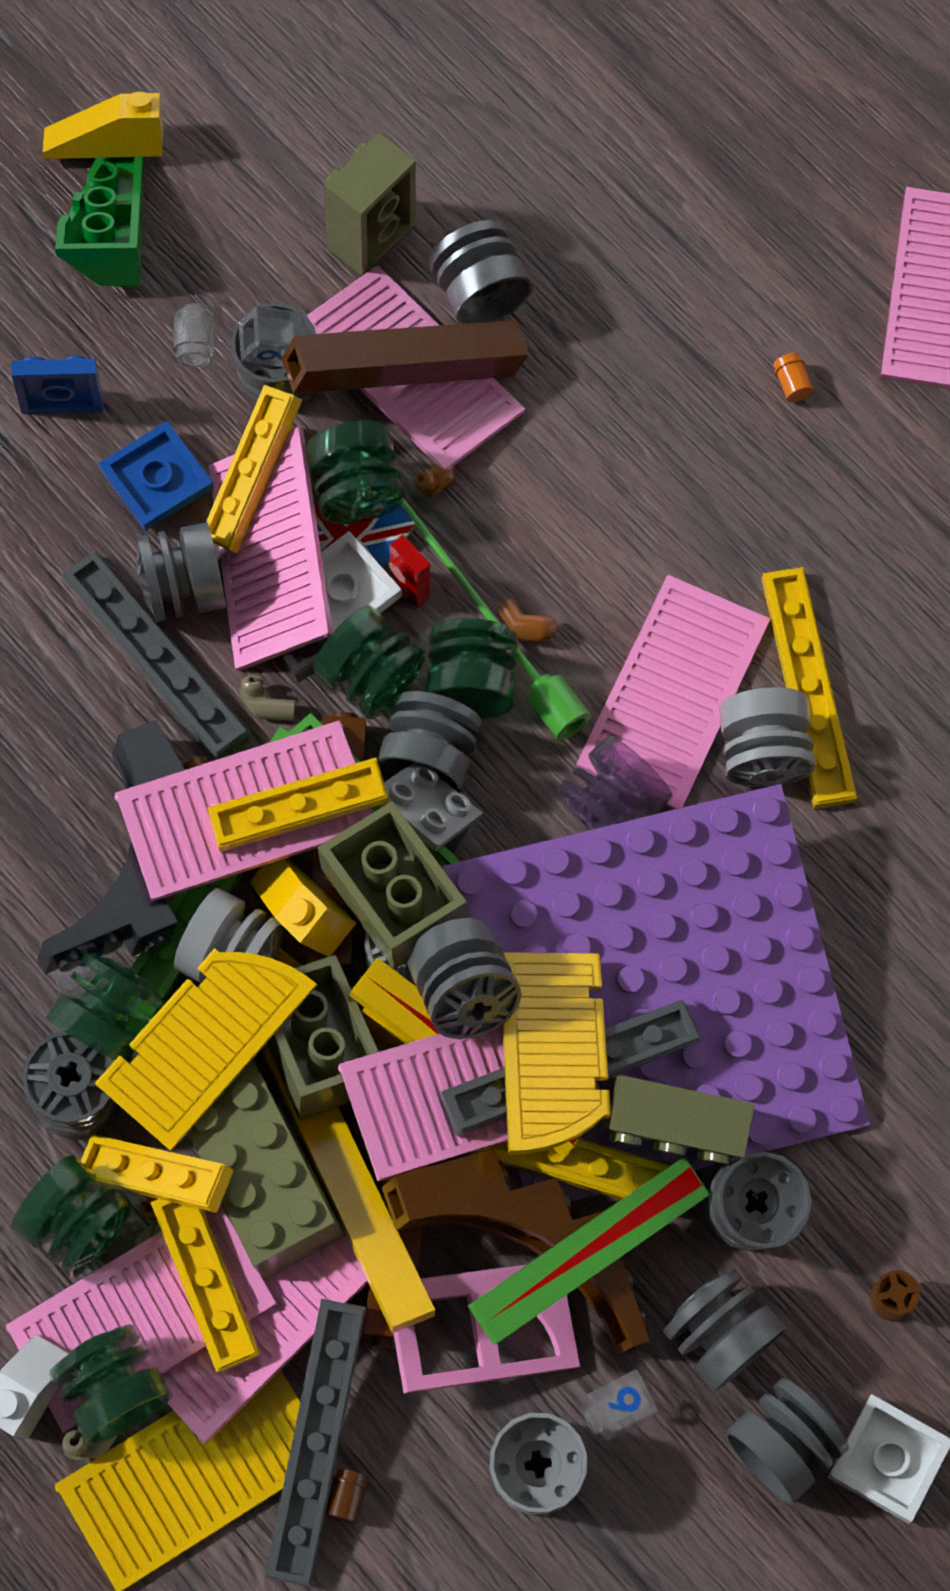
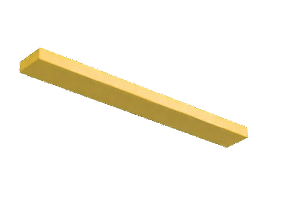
M266 1043L260 1050L261 1055L391 1332H397L434 1317L435 1308L398 1231L395 1229L393 1220L339 1108L335 1107L299 1120Z

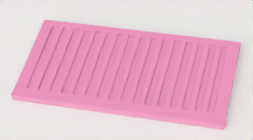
M906 187L880 378L950 389V193Z
M378 265L307 315L315 327L316 334L439 325ZM494 378L360 388L394 424L436 465H439L445 471L450 470L451 466L457 464L525 411V408Z
M300 427L290 430L238 553L219 546L235 669L239 671L333 635L304 431ZM234 455L208 465L210 479L213 481L214 486L212 490L213 504Z
M667 575L576 763V767L672 810L683 808L721 727L720 705L728 697L737 693L770 622V618Z
M340 720L115 792V800L119 803L151 901L154 902L318 848V846L372 814V808H368L220 852L207 807L355 764L343 731V724Z
M503 1025L479 1037L461 1040L438 1034L339 1064L338 1071L342 1075L378 1181L508 1141L507 1118L456 1137L439 1097L441 1091L504 1068ZM595 1083V1090H600L598 1083Z
M221 1201L217 1213L207 1210L205 1212L248 1322L278 1304L262 1275L253 1267ZM162 1231L6 1325V1330L11 1334L18 1350L37 1334L76 1357L48 1404L62 1433L70 1431L207 1348Z
M347 1236L338 1239L268 1279L263 1277L278 1305L249 1322L261 1356L222 1373H217L208 1349L205 1348L149 1382L199 1437L201 1443L207 1444L313 1338L321 1298L348 1304L368 1284Z

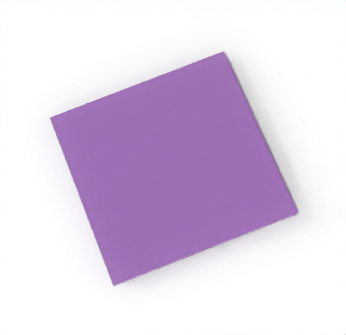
M781 784L442 866L444 872L467 901L468 918L482 920L492 927L503 952L600 954L602 989L589 990V998L603 999L605 1029L683 999L702 1040L698 1044L615 1076L622 1075L754 1103L745 1155L763 1153L870 1125ZM609 1078L606 1081L597 1082L600 1090H607ZM601 1121L580 1137L584 1140L670 1166L683 1157L687 1159L693 1170L716 1165V1163L697 1160L698 1151L687 1149L686 1156L673 1155L653 1150L654 1141L643 1139L641 1146H631L609 1141L610 1132L599 1130ZM518 1169L522 1187L550 1180V1178ZM559 1182L561 1189L566 1191L570 1202L599 1195L596 1192Z

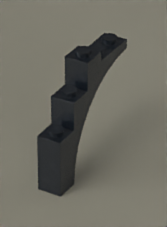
M157 720L118 734L112 756L124 781L125 789L185 770ZM131 839L127 860L120 876L100 903L73 926L43 941L37 961L45 975L58 969L61 972L72 970L84 961V958L98 952L101 956L108 955L119 949L123 942L131 956L144 951L147 954H153L162 950L170 943L178 921L165 898L154 902L151 901Z

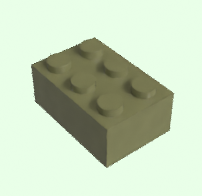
M377 133L369 142H362L355 149L351 160L341 169H334L324 183L327 249L361 276L367 273L415 225L416 160L381 133Z
M393 801L318 846L322 871L394 970L408 961L410 949L419 937L431 928L449 920L468 918L467 901Z
M336 955L294 968L317 983V986L267 1042L299 1120L350 1103L351 1101L342 1075L338 1071L339 1064L378 1052L356 1000L349 996L351 988Z
M622 1075L609 1078L607 1090H609L611 1117L603 1118L599 1128L601 1131L610 1132L609 1141L631 1146H641L643 1139L654 1141L653 1150L686 1156L687 1149L698 1151L697 1160L722 1165H730L731 1158L745 1157L754 1103Z

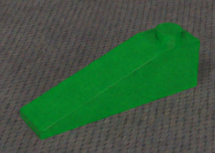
M144 157L96 158L87 173L85 186L81 192L76 191L72 198L70 211L67 215L62 214L57 223L56 256L99 286H141Z

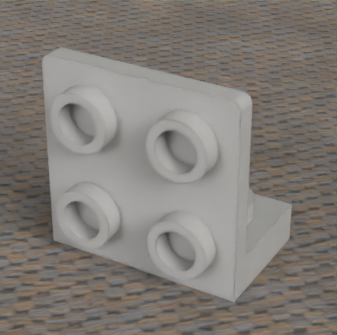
M418 762L412 763L384 782L389 798L388 803L393 801L422 842L433 851H437L444 845L453 855L463 848L483 812L470 803L466 796L458 793L441 779L433 769ZM388 803L381 804V805H379V806L382 808L383 806H385V805L388 804Z

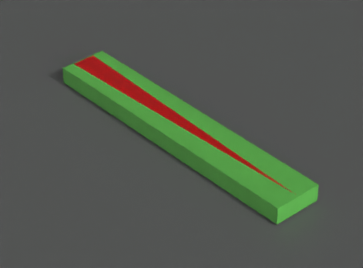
M683 1157L473 1301L468 1307L493 1345L497 1344L710 1194L687 1159Z

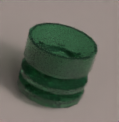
M349 421L331 426L317 433L308 441L306 446L307 459L311 475L317 481L314 489L319 500L318 506L323 519L338 524L360 523L380 518L394 511L403 503L406 495L400 480L399 468L394 464L396 454L388 426L377 421Z
M370 605L359 608L332 633L317 655L313 671L314 674L335 691L348 688L346 701L353 706L359 705V712L367 719L372 720L388 710L396 702L397 696L407 691L422 669L426 659V651L417 644L410 645V638L406 634L399 633L391 637L393 623Z
M458 618L434 625L429 632L431 648L428 651V660L433 667L429 669L426 675L425 692L438 694L460 702L475 711L481 719L497 717L510 712L515 702L516 679L511 671L517 664L515 651L518 648V637L516 632L504 624L478 618Z
M85 951L80 962L96 974L91 979L74 970L71 978L85 992L81 998L66 992H60L46 1018L64 1032L115 1061L120 1055L129 1062L135 1052L129 1044L137 1036L127 1026L132 1018L148 1024L153 1017L139 1007L140 1003L144 1001L155 1008L161 1009L166 999L155 991L147 979L114 959L95 956Z
M74 1155L66 1156L56 1163L40 1179L20 1205L11 1224L12 1230L35 1249L44 1246L55 1238L50 1246L47 1258L53 1264L63 1261L61 1269L71 1279L78 1277L108 1251L119 1236L133 1208L132 1203L124 1196L114 1199L116 1192L109 1184L102 1186L90 1195L97 1176L95 1172Z
M135 1325L121 1326L86 1340L50 1370L49 1377L54 1386L61 1387L66 1385L60 1393L63 1402L70 1403L86 1398V1401L73 1413L72 1417L86 1445L104 1442L129 1430L153 1415L172 1398L173 1393L158 1367H150L139 1371L135 1370L149 1355L146 1345L134 1346L141 1336Z

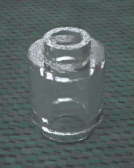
M187 304L174 314L173 352L177 355V361L186 367H203L210 362V357L214 354L215 316L201 304Z

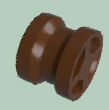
M901 1270L889 1271L883 1274L872 1287L870 1294L871 1306L874 1312L882 1319L888 1321L902 1320L918 1305L920 1288L916 1280L909 1273ZM888 1299H890L892 1302H895L896 1305H897V1307L895 1306V1304L891 1303Z

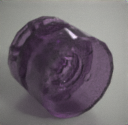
M607 735L588 754V759L597 772L595 776L582 768L576 767L572 771V776L579 786L569 780H563L557 787L558 793L569 806L571 813L587 830L637 819L633 813L634 809L646 816L655 815L673 798L671 790L658 773L634 750L612 735Z

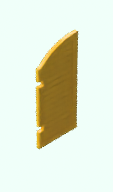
M214 948L197 967L207 978L198 987L191 980L187 979L129 1044L133 1050L139 1053L129 1064L119 1055L95 1084L172 1151L316 988L317 983L302 972L275 959L252 953L219 952Z
M504 952L522 993L519 1007L510 1019L502 1024L509 1155L534 1153L561 1146L589 1131L603 1118L611 1117L609 1090H595V1081L608 1080L603 999L589 998V990L602 989L600 954Z

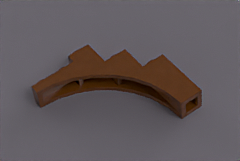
M494 1149L395 1176L382 1187L396 1231L426 1225L467 1226L502 1235L530 1248L539 1255H542L604 1212L572 1220L570 1216V1199L566 1191L561 1189L557 1178L508 1191L507 1170L503 1162L497 1159ZM621 1257L577 1287L603 1322L617 1355L632 1351L650 1342L647 1334L649 1329L647 1318L644 1312L637 1306L632 1292L633 1279L629 1269L622 1264Z

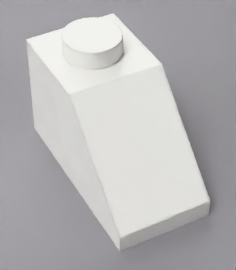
M35 1334L0 1370V1428L12 1436L29 1439L76 1357Z

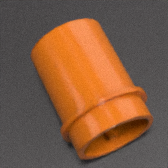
M798 353L783 355L773 363L774 374L778 377L788 402L802 401L814 392L804 367L805 361L801 359Z

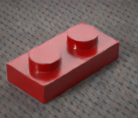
M402 534L390 544V577L402 589L401 599L409 598L416 607H419L430 598V563Z

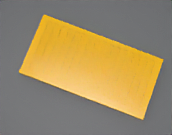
M281 1370L207 1444L201 1443L199 1437L173 1410L107 1451L104 1456L96 1458L55 1484L56 1492L62 1496L116 1591L126 1590L282 1491L300 1401Z

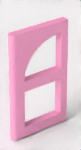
M526 1265L420 1279L431 1301L467 1296L469 1305ZM567 1295L537 1315L552 1341L556 1354L553 1357L501 1364L498 1345L491 1343L469 1309L479 1367L423 1375L414 1325L393 1333L404 1394L572 1370L580 1367Z

